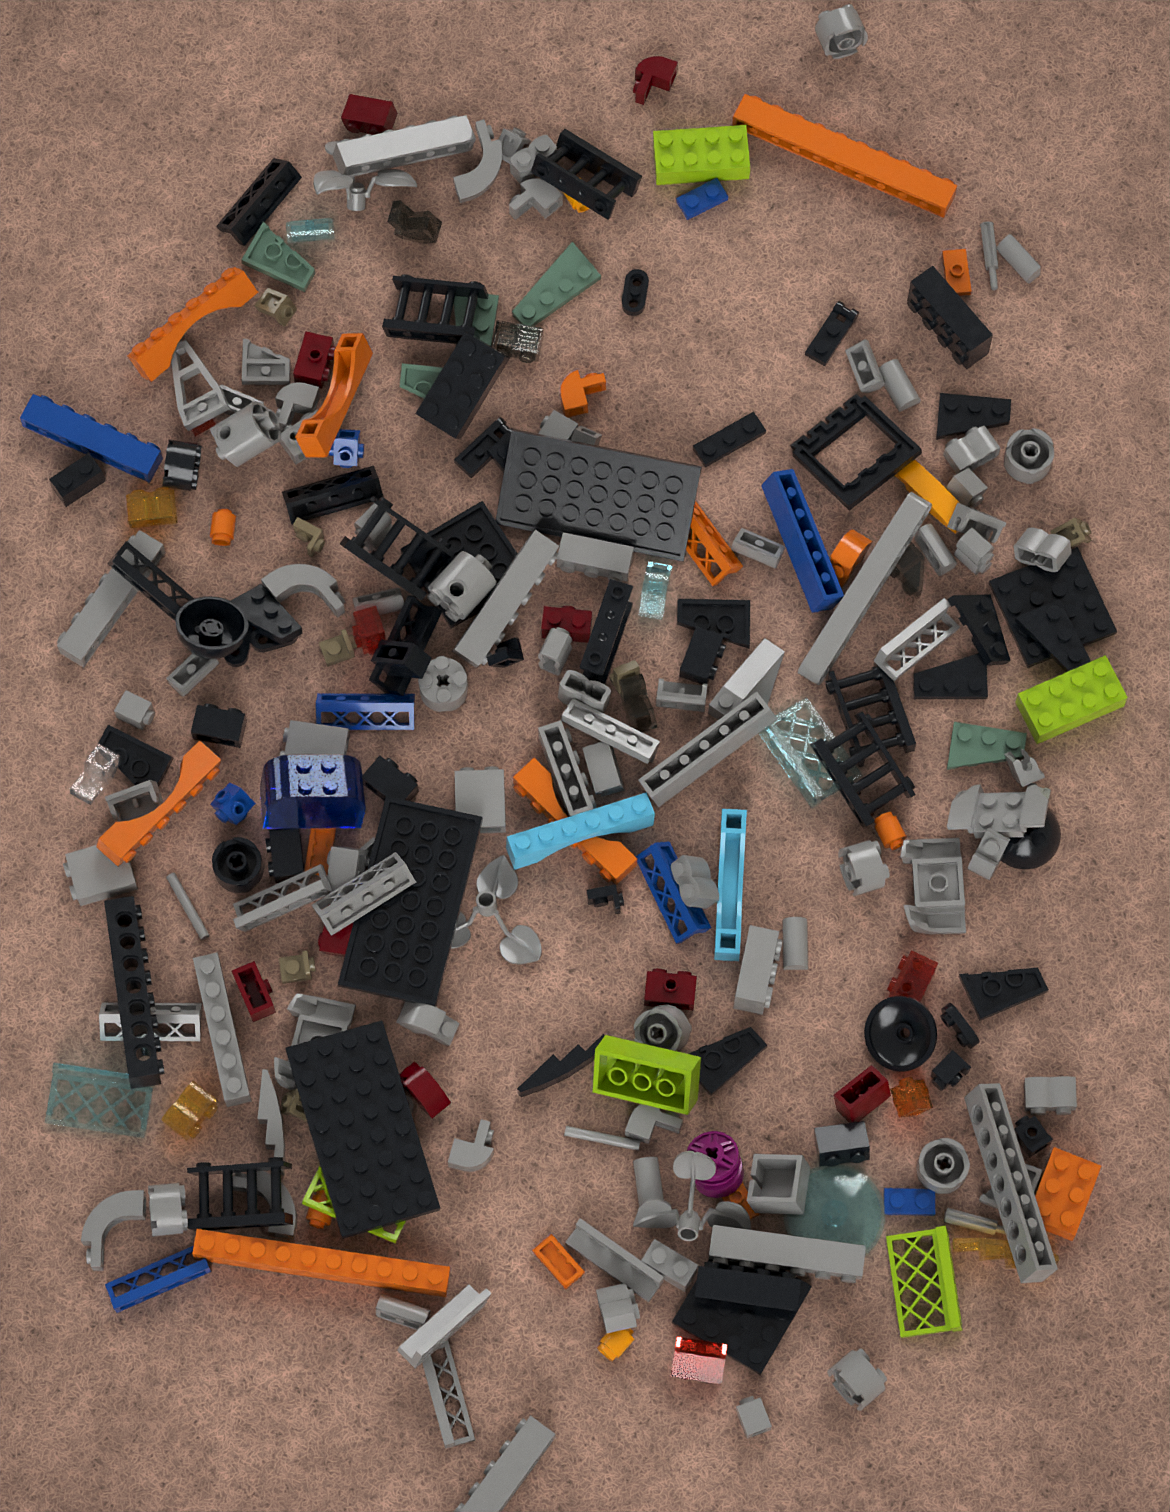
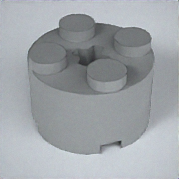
M851 4L832 11H823L819 14V21L815 26V32L826 56L832 55L833 59L844 58L858 52L856 48L860 44L862 46L866 44L868 34L858 12Z
M1035 428L1031 430L1021 429L1015 432L1007 443L1004 455V467L1008 474L1015 480L1026 484H1033L1043 479L1050 471L1054 458L1052 439L1042 430Z
M439 656L431 660L423 678L418 679L422 701L433 711H454L467 698V674L462 665L451 658ZM447 683L448 686L442 685L441 687H439V684Z
M867 840L841 848L838 852V858L843 857L844 864L839 865L847 889L849 891L854 890L853 896L883 888L885 886V879L890 877L887 865L882 863L880 857L881 848L877 841Z
M669 1004L659 1005L643 1012L636 1019L634 1024L635 1042L678 1052L687 1044L692 1027L680 1009Z
M940 1138L926 1144L922 1149L917 1161V1177L926 1189H930L937 1194H950L964 1183L970 1163L966 1150L959 1142L950 1138ZM942 1162L947 1164L944 1170L939 1169Z
M179 1183L149 1185L148 1194L152 1237L183 1234V1231L188 1230L187 1210L181 1209V1206H185L186 1200L184 1185H179Z
M862 1349L858 1351L851 1350L827 1371L828 1376L833 1375L836 1380L832 1383L835 1389L851 1406L854 1403L859 1405L857 1407L859 1411L885 1391L884 1383L887 1381L885 1374L878 1368L875 1370L870 1364L869 1356Z

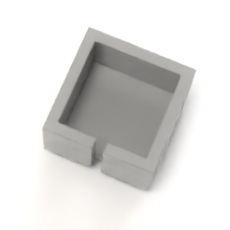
M754 1154L751 1176L754 1180L749 1182L747 1202L755 1213L804 1215L811 1167L803 1155Z

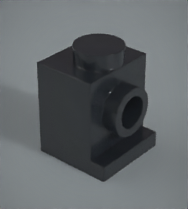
M952 1050L932 1070L930 1076L933 1079L931 1082L940 1091L945 1090L949 1085L954 1087L963 1078L961 1073L966 1076L971 1066Z
M1026 1115L1015 1123L1016 1128L1014 1130L1017 1140L1029 1158L1051 1144L1052 1137L1048 1135L1036 1116L1029 1119ZM1034 1129L1036 1135L1029 1136L1027 1130Z

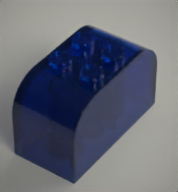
M282 755L269 760L263 767L260 782L263 829L361 828L366 810L361 762L349 755Z

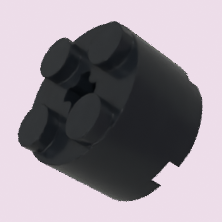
M168 440L162 487L191 491V489L196 490L201 460V445H197L198 443Z
M235 837L231 840L223 841L216 847L213 853V871L218 883L224 889L234 893H247L261 881L264 872L262 857L256 845L250 840ZM240 862L242 863V866H238L237 868H234L233 866L238 865Z

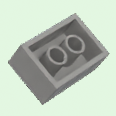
M749 926L733 1009L763 1015L764 1008L770 1007L773 987H769V984L774 985L778 966L777 963L773 962L774 960L779 961L783 940L778 939L779 931Z

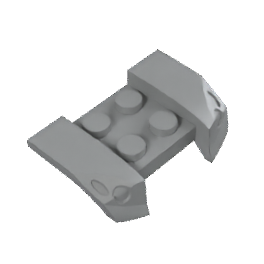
M1031 783L1028 784L1026 792L984 793L981 784L974 785L968 790L958 792L953 799L947 828L948 830L968 829L969 833H974L975 838H983L988 828L1007 838L1024 837L1027 828L1045 826L1051 789L1041 788L1037 784Z
M960 839L904 840L900 857L903 863L912 864L915 906L904 905L911 929L914 932L930 935L966 933Z
M297 993L287 1007L292 1016L299 1017L291 1046L350 1029L356 1005ZM274 1057L275 1079L279 1085L289 1090L297 1089L289 1061Z

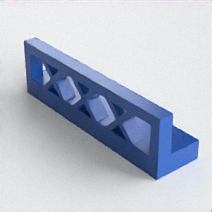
M317 693L316 724L348 728L349 730H414L415 694L398 696L394 694ZM321 712H332L337 718L332 723H322ZM349 712H356L362 718L357 723H350L345 716ZM374 712H381L386 718L381 723H375L369 716ZM398 712H409V723H399L394 716Z
M670 841L656 842L635 856L676 944L682 943L694 934L704 933L711 929L703 909L688 907L680 896L679 884L676 883L671 872V863L678 858ZM652 854L655 860L653 869L649 868L645 861V858ZM658 876L663 877L665 881L664 891L660 890L657 886ZM669 898H672L676 904L674 912L668 909ZM679 919L684 921L688 929L683 934H680L678 929Z
M191 1246L106 1283L105 1286L116 1313L210 1273L211 1269L206 1258L188 1266L183 1265L187 1255L193 1252L194 1246ZM182 1258L180 1263L175 1261L177 1259ZM171 1263L178 1266L177 1271L166 1276L160 1275L163 1265ZM158 1268L157 1273L151 1272L152 1270ZM147 1273L154 1276L152 1282L143 1286L136 1285L141 1275ZM134 1279L133 1284L127 1281ZM120 1284L131 1287L129 1292L117 1297L112 1289Z

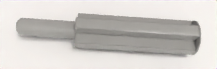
M988 221L980 224L985 268L987 271L989 270L991 290H997L996 270L999 267L994 223Z
M947 1208L945 1211V1223L994 1235L995 1232L1006 1235L1004 1227L997 1225L998 1221L950 1208Z

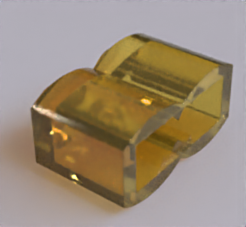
M160 487L153 492L134 490L131 494L126 495L130 528L178 523L174 490Z
M192 1081L167 1110L161 1120L184 1140L187 1141L190 1137L194 1139L202 1129L201 1123L206 1117L210 1119L218 1110L216 1106L218 1100L195 1081Z

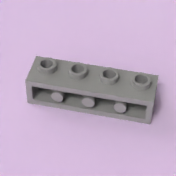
M561 720L539 727L538 737L566 815L570 817L597 808L593 795H588L586 787L589 785L584 772L580 773L578 753L576 750L572 751L570 745L572 737L569 729H564Z

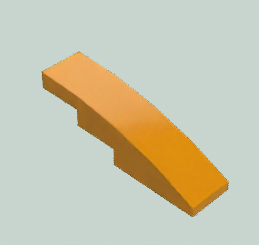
M913 460L894 476L905 484L906 490L909 493L913 492L932 503L929 513L947 527L959 501L920 463ZM950 529L954 534L958 532L956 530Z

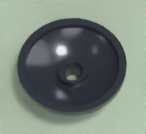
M894 996L882 1000L871 1010L865 1023L864 1037L868 1051L881 1066L892 1071L904 1072L922 1066L931 1057L937 1043V1027L931 1012L921 1002L907 996ZM905 1028L910 1032L908 1037L904 1035Z

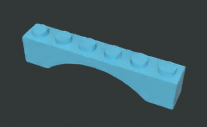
M647 792L507 836L506 850L513 868L516 870L538 863L556 851L586 839L614 833H632L651 827L654 824L655 812Z
M722 809L718 872L719 901H717L714 960L739 961L747 810Z

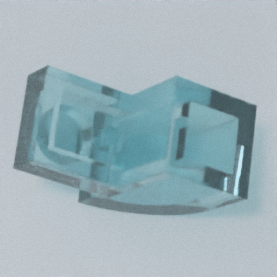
M648 562L638 616L663 619L672 565Z

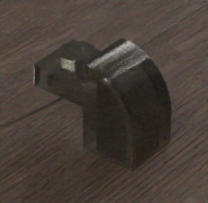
M401 200L393 201L387 221L395 228L394 234L399 238L422 244L436 243L442 221L430 211L414 212Z
M642 673L619 680L620 696L630 726L640 732L658 728Z

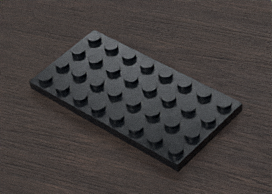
M512 429L496 522L499 525L528 531L537 530L540 533L562 537L563 533L632 546L634 547V552L684 561L702 466Z
M386 796L368 869L396 852L407 865L416 883L354 921L338 981L339 987L410 1003L437 1006L483 817Z
M383 1021L286 1047L285 1051L342 1239L440 1211V1204Z

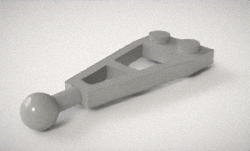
M181 338L172 355L171 364L177 408L184 427L190 431L224 413L230 407L223 390L187 340L182 341ZM187 352L194 363L182 369L180 355ZM202 373L213 390L187 403L184 381Z

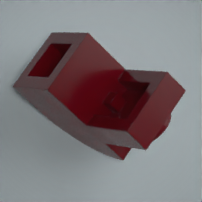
M652 56L642 60L635 69L636 82L633 88L635 102L644 105L652 86L670 92L678 72V62L661 56Z
M415 1061L399 1074L403 1087L413 1096L419 1107L432 1119L451 1104V1101L436 1080L423 1066L420 1067Z

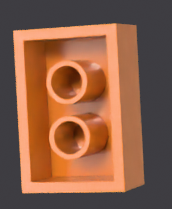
M1053 1147L1035 1193L1047 1232L1073 1241L1101 1165Z

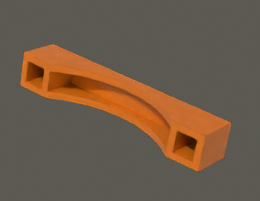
M236 267L225 270L221 274L220 279L215 283L207 285L202 294L190 299L184 309L172 314L165 325L153 330L147 340L138 343L132 348V352L127 357L143 378L152 382L170 367L172 355L178 342L196 321L219 309L242 307L258 293L243 270Z
M363 333L342 334L334 350L333 375L326 399L316 414L302 421L295 436L305 457H327L373 355Z
M199 740L183 756L178 783L165 802L154 811L142 817L129 821L115 822L98 839L96 847L118 867L124 861L126 863L131 861L137 853L135 850L140 845L146 846L153 838L152 833L157 828L162 830L169 823V817L174 812L178 814L186 806V800L191 795L196 797L204 787L202 784L207 779L212 781L219 774L220 769L218 768L221 759Z
M533 758L513 776V784L515 785L513 789L520 797L526 796L531 801L530 805L539 815L543 813L548 818V823L567 818L568 816L563 812L556 799L551 773ZM593 837L570 845L572 848L578 847L583 852L582 857L591 866L595 864L600 869L599 874L608 883L612 881L617 885L637 866L638 859L618 841Z

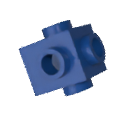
M339 429L329 451V456H334L333 465H339L342 468H351L358 465L359 458L364 457V444L360 443V430Z
M229 782L224 789L216 794L215 799L210 805L216 810L215 816L223 823L228 821L237 825L246 818L247 813L256 803L241 787Z

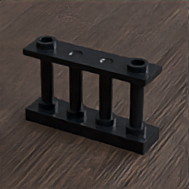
M564 129L559 135L556 144L557 151L549 158L538 153L531 169V173L607 220L611 218L616 204L615 199L622 192L633 197L642 179V175L567 129ZM564 156L575 162L568 170L557 164ZM583 168L594 174L588 182L576 176ZM603 180L614 186L607 194L595 188Z
M406 274L393 276L392 281L396 289L400 290L395 317L392 319L384 318L382 328L387 337L458 344L464 332H468L480 339L476 328L472 325L478 298L488 299L489 296L485 285L476 281L463 283L414 278ZM410 291L423 293L418 318L415 321L404 320ZM432 294L446 295L441 320L437 324L426 322ZM455 296L468 297L464 321L460 326L449 324Z
M372 496L370 500L378 505L358 535L356 537L353 536L351 540L344 536L340 545L422 601L427 594L421 589L424 586L422 584L444 552L451 557L454 556L455 553L449 549L452 545L441 537L435 540L391 509L394 504L381 496L378 500ZM388 512L397 520L376 551L373 550L369 553L363 549L366 545L364 542L384 513ZM406 525L414 530L416 535L395 564L392 563L389 567L383 562L385 559L383 556ZM426 539L436 547L416 576L408 580L402 576L405 572L403 569L423 540Z
M612 579L609 580L580 664V669L584 670L583 675L589 681H598L606 685L633 607V603L629 602L633 590L632 585Z
M875 662L871 670L840 680L836 679L834 670L829 672L828 681H825L826 689L829 695L833 694L845 730L855 725L852 724L848 711L881 701L883 703L887 702L890 711H887L885 715L872 718L875 723L873 728L889 723L895 725L898 733H895L894 737L881 740L886 749L899 746V748L903 747L905 754L915 751L916 741L895 683ZM873 679L875 681L879 680L882 689H879V692L851 701H844L840 689ZM857 735L849 740L851 747H849L850 757L868 746H860ZM865 759L858 763L859 768L864 766Z
M862 711L854 715L858 721L857 724L829 742L827 740L823 741L820 738L809 745L860 825L867 827L875 822L872 816L876 810L902 793L905 794L906 798H911L916 794L913 791L915 789L913 782L908 776H903L874 730L875 723L869 714L865 715ZM864 731L871 744L845 761L837 762L832 755L834 749ZM875 752H878L885 764L858 782L850 783L846 777L847 770ZM891 772L898 785L871 803L863 804L859 797L860 791Z
M270 1157L268 1162L211 1166L209 1162L196 1163V1167L187 1168V1173L199 1176V1214H197V1218L188 1219V1229L193 1231L197 1229L213 1231L293 1225V1215L284 1212L281 1198V1170L292 1169V1164L283 1161V1157ZM271 1170V1209H269V1213L260 1214V1210H257V1171ZM247 1172V1210L245 1215H236V1212H233V1173ZM223 1174V1212H221V1217H212V1214L209 1213V1175Z

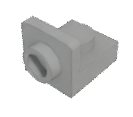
M516 127L513 130L503 129L499 137L502 144V160L510 164L511 157L521 150L524 144H530L531 140L525 137L526 133Z

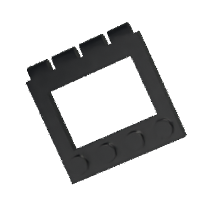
M857 394L843 403L846 410L839 406L825 417V421L828 424L820 421L807 431L809 439L802 435L790 445L794 450L793 457L849 511L922 454V449L865 395L861 398ZM866 416L895 443L894 449L887 454L881 455L876 459L875 464L870 468L862 470L852 482H847L843 485L814 456Z

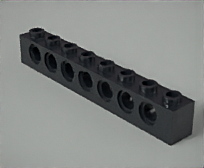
M134 896L105 900L104 905L131 1089L160 1085V1075L165 1074L163 1059L158 1060L157 1052H162L160 1038L154 1036V1030L158 1029L156 1014L151 1015V1007H155L153 992L148 993L147 985H152L150 970L145 971L144 963H149L147 948L142 949L141 945L142 941H146L144 927H139L138 920L143 919L140 904L135 905ZM126 923L131 924L128 927H121V925ZM133 945L131 949H124L125 946ZM130 967L137 968L134 971H127V969ZM133 989L140 990L137 993H130V991ZM137 1011L143 1012L141 1015L138 1016L133 1015ZM141 1033L147 1034L143 1038L136 1037L138 1034ZM142 1056L150 1057L145 1061L139 1060Z

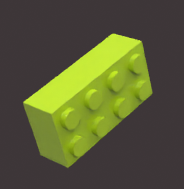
M746 125L653 131L656 185L709 182L716 178L719 181L749 179L750 159Z
M1105 655L1018 693L1015 703L1036 744H1039L1124 707L1128 697Z
M605 1035L595 1049L592 1092L688 1115L698 1101L701 1057Z

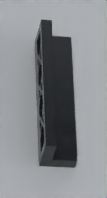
M273 158L216 227L222 232L230 233L240 245L245 246L302 176L289 161Z
M374 466L282 491L292 525L297 517L307 521L372 502L370 500L372 496L378 500L381 496L383 497L379 477Z
M127 541L107 563L175 622L177 612L181 608L177 604L176 599L185 598L187 601L194 599ZM126 549L134 555L135 565L129 564L121 557ZM148 567L151 569L153 581L148 580L142 575L139 568ZM158 583H167L171 586L172 596L168 597L158 588Z
M408 595L387 640L414 643L424 651L442 611L435 606H426L414 596ZM412 606H415L418 610L414 618L411 619L410 610ZM405 626L406 636L401 640L400 631ZM375 665L369 681L386 694L404 696L411 678L387 674L385 681L382 682L379 679L382 669Z

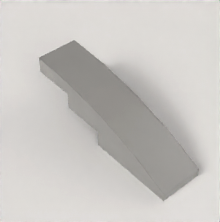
M262 1069L257 1119L259 1124H267L266 1148L275 1150L274 1157H283V1161H285V1137L280 1106L268 1070ZM285 1169L281 1170V1175H285Z

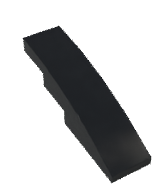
M603 1034L586 1051L578 1044L561 1061L553 1054L517 1088V1094L520 1097H524L544 1090L569 1078L595 1060V1049L605 1035Z

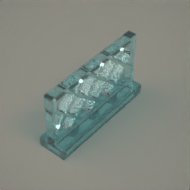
M805 698L775 715L777 720L759 732V735L810 807L814 808L822 800L839 790L834 782H832V787L825 792L818 784L819 777L832 779L828 773L820 772L822 763L816 754L807 752L808 742L812 743L817 740L816 738L809 737L811 727L822 730L824 733L823 741H826V739L830 741L835 736L808 698ZM805 706L810 713L809 721L796 718L797 710ZM780 720L791 722L790 731L780 730L776 722ZM794 723L808 726L806 736L793 733ZM792 738L805 741L803 751L793 749L790 745ZM842 746L835 749L838 753L837 759H835L837 762L841 761L840 758L843 761L849 758ZM805 758L819 761L817 771L808 769L805 766ZM856 765L850 768L853 775L848 777V780L852 783L861 778L862 774Z
M53 1062V1077L45 1123L145 1138L152 1092L155 1085L131 1089L127 1073ZM58 1079L69 1081L74 1088L64 1097L57 1091ZM74 1082H81V1084L76 1087ZM86 1084H93L99 1093L86 1101L79 1089ZM98 1085L107 1086V1087L104 1088V1089L101 1091V1089L98 1087ZM112 1087L118 1088L123 1097L111 1105L104 1093ZM123 1089H127V1090H131V1091L126 1094V1093L123 1091ZM136 1091L146 1092L145 1103L136 1109L128 1097ZM76 1092L84 1104L72 1112L64 1100ZM56 1095L59 1098L57 1102H55ZM101 1096L109 1107L99 1115H96L89 1104ZM126 1099L134 1111L121 1119L114 1107ZM62 1103L69 1112V1115L62 1120L52 1119L53 1109ZM87 1106L94 1118L88 1123L82 1124L75 1114ZM143 1109V1115L141 1116L139 1111ZM110 1110L119 1120L111 1128L105 1127L99 1119ZM136 1114L141 1120L140 1132L130 1131L124 1122ZM72 1117L75 1122H69L67 1120ZM95 1121H97L100 1126L91 1125V1124H93ZM122 1124L125 1130L116 1128Z

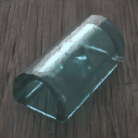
M332 218L290 221L286 223L288 244L335 240Z

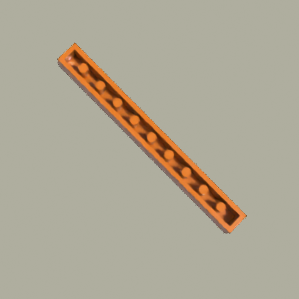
M744 94L733 115L732 126L746 125L747 133L940 217H945L956 195L957 185L947 178H939L929 170L916 168L906 160L895 159L885 151L874 150L864 142H856L847 138L843 133L830 131L820 123H812L805 120L799 114L786 112L778 105L765 103L757 96Z
M202 1229L196 1230L192 1252L194 1260L199 1261L206 1258L207 1262L440 1297H447L450 1278L449 1266Z

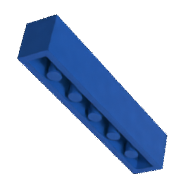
M33 394L20 416L23 427L83 454L90 453L93 458L149 483L163 460L161 450L155 444L150 442L145 444L138 441L139 439L130 433H120L114 426L107 423L102 425L96 422L90 415L83 414L82 416L75 413L74 409L67 405L59 406L52 399L44 395L39 397Z
M794 469L773 472L761 487L811 612L831 610L842 600L844 594Z

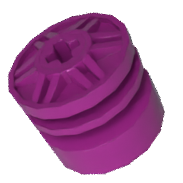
M710 1131L702 1133L692 1140L687 1151L705 1154L716 1164V1172L712 1178L708 1180H695L697 1190L703 1195L712 1198L726 1197L735 1192L742 1184L745 1173L738 1146L733 1138L724 1132Z

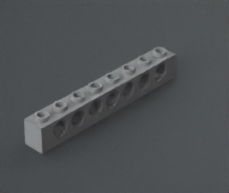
M1000 1083L978 1084L964 1099L1021 1283L1043 1282L1058 1268Z

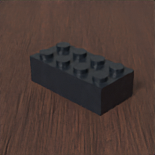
M931 266L910 282L907 299L908 307L913 313H918L923 318L924 326L929 331L933 330L935 332L938 342L942 347H948L952 352L954 361L958 365L962 364L968 369L989 354L993 334L934 266Z
M464 332L415 414L453 438L460 440L510 358L471 333Z

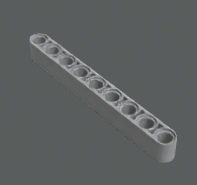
M913 492L907 495L801 663L798 674L817 685L824 681L931 510L932 503Z

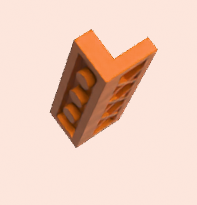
M695 501L691 522L692 539L688 538L686 551L710 584L716 586L728 574L738 572L743 565ZM698 543L705 546L706 558L700 557L697 553ZM711 562H716L722 570L716 577L711 572Z

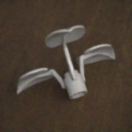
M339 141L326 143L325 151L333 155L336 143ZM400 169L378 171V176L372 177L367 190L363 184L355 183V176L341 175L338 171L333 170L320 171L315 174L313 180L317 195L325 191L345 188L347 208L352 211H362L365 209L366 198H370V192L374 183L380 186H409L417 188V183L411 175Z
M502 855L490 862L479 874L476 882L479 892L476 897L477 906L473 908V912L467 922L464 914L460 912L451 949L462 947L470 940L471 933L468 926L472 925L477 913L485 917L494 915L507 936L500 943L502 957L507 962L518 965L536 962L540 959L542 953L541 943L537 934L531 928L524 925H517L510 933L497 910L496 897L499 899L509 898L518 888L516 872L509 864L507 858Z
M694 1151L680 1153L676 1156L673 1163V1170L677 1177L683 1179L691 1178L688 1210L684 1211L680 1216L678 1210L672 1209L669 1202L660 1199H649L641 1203L633 1223V1227L670 1228L676 1226L678 1228V1236L685 1241L697 1239L699 1230H703V1225L706 1221L712 1228L713 1225L751 1230V1221L747 1211L741 1205L729 1201L719 1202L716 1205V1209L709 1208L700 1221L698 1213L693 1210L695 1180H708L712 1178L716 1172V1164L707 1155Z

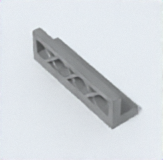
M943 598L879 650L874 662L893 681L897 680L959 629L960 626L947 614L951 606L950 603ZM942 620L950 629L947 631L937 630L936 623ZM921 635H932L933 642L931 644L921 643ZM905 648H916L917 655L906 656ZM890 660L900 661L901 668L895 671L887 662Z
M574 698L562 714V722L646 764L652 763L656 757L660 741Z
M395 852L312 904V907L332 936L413 885L416 881L405 862Z
M320 864L234 903L233 906L237 918H234L233 921L236 928L246 932L333 892L323 865ZM319 873L321 880L307 885L310 877ZM293 884L301 886L299 890L285 895L289 886ZM275 894L279 896L277 900L264 905L268 895ZM253 904L257 906L256 909L246 914L242 911V907Z
M118 1003L101 1004L99 1012L100 1041H123ZM155 1003V1007H151V1015L156 1014L158 1024L165 1023L171 1028L167 1033H160L154 1030V1036L159 1037L160 1041H201L200 1020L202 1003ZM137 1011L133 1015L138 1016L141 1015L143 1012ZM105 1023H116L121 1029L117 1033H106ZM184 1023L195 1024V1033H184L180 1027ZM141 1033L138 1034L136 1037L143 1038L147 1034Z
M581 1218L576 1223L575 1230L565 1242L567 1246L621 1284L626 1283L628 1289H633L634 1293L648 1303L664 1281V1277Z
M467 1285L402 1343L397 1351L416 1369L486 1305L492 1293L486 1288L478 1294L470 1285Z
M448 1340L438 1348H445L447 1359L443 1366L433 1362L431 1355L422 1362L445 1449L475 1441ZM448 1362H449L451 1371L445 1369V1367L447 1366ZM434 1366L437 1367L438 1369H440V1371H439V1373L437 1374V1376H436V1372H435ZM443 1371L453 1376L454 1383L449 1391L440 1387L438 1379ZM455 1387H456V1391H457L458 1396H456V1395H454V1394L452 1393ZM441 1391L447 1394L444 1400ZM450 1396L458 1400L461 1405L456 1416L445 1409V1404ZM461 1412L463 1413L465 1421L459 1419ZM447 1416H449V1417H451L452 1419H454V1420L452 1421L451 1425L449 1424V1420H448V1417H447ZM456 1421L466 1426L469 1436L456 1440L453 1439L451 1430Z

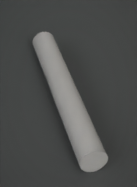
M175 873L169 874L166 878L201 940L206 939L210 935Z
M566 1126L564 1136L638 1151L640 1146L639 1140Z

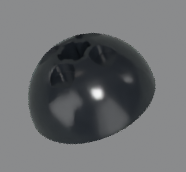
M206 596L190 600L179 609L176 615V631L181 643L194 655L206 659H218L230 655L240 647L248 631V619L245 612L237 604L220 597Z
M1049 807L1044 827H1032L1033 830L1027 828L1024 837L1009 838L1010 841L1001 859L1003 863L1017 869H1034L1052 859L1059 848L1061 830L1055 814Z

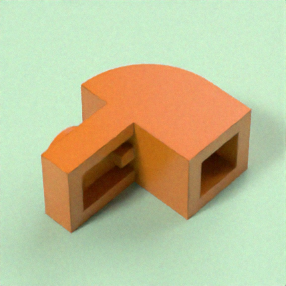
M576 370L563 380L560 397L564 416L569 418L588 413V402L585 395L606 390L604 373H590L584 378H580L579 371Z
M853 529L844 535L830 556L831 564L841 587L845 586L855 566L863 560L873 542Z

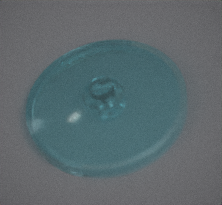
M840 1164L834 1167L818 1166L810 1170L804 1215L783 1214L784 1226L787 1235L864 1245L866 1246V1256L876 1246L882 1235L885 1224V1206L878 1188L862 1172Z

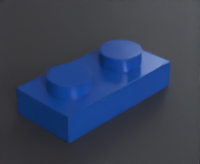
M718 178L677 197L676 202L686 219L689 220L727 201L728 195Z
M884 1188V1215L935 1216V1192L930 1189Z

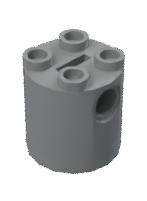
M257 401L250 403L210 429L218 446L216 447L218 456L222 460L227 459L236 467L280 442L281 438L277 415Z
M461 551L428 586L430 593L427 597L434 605L438 606L440 604L452 621L463 620L496 585V580L489 571L492 566L488 560L479 554L474 557L467 552ZM450 592H455L458 596H454Z

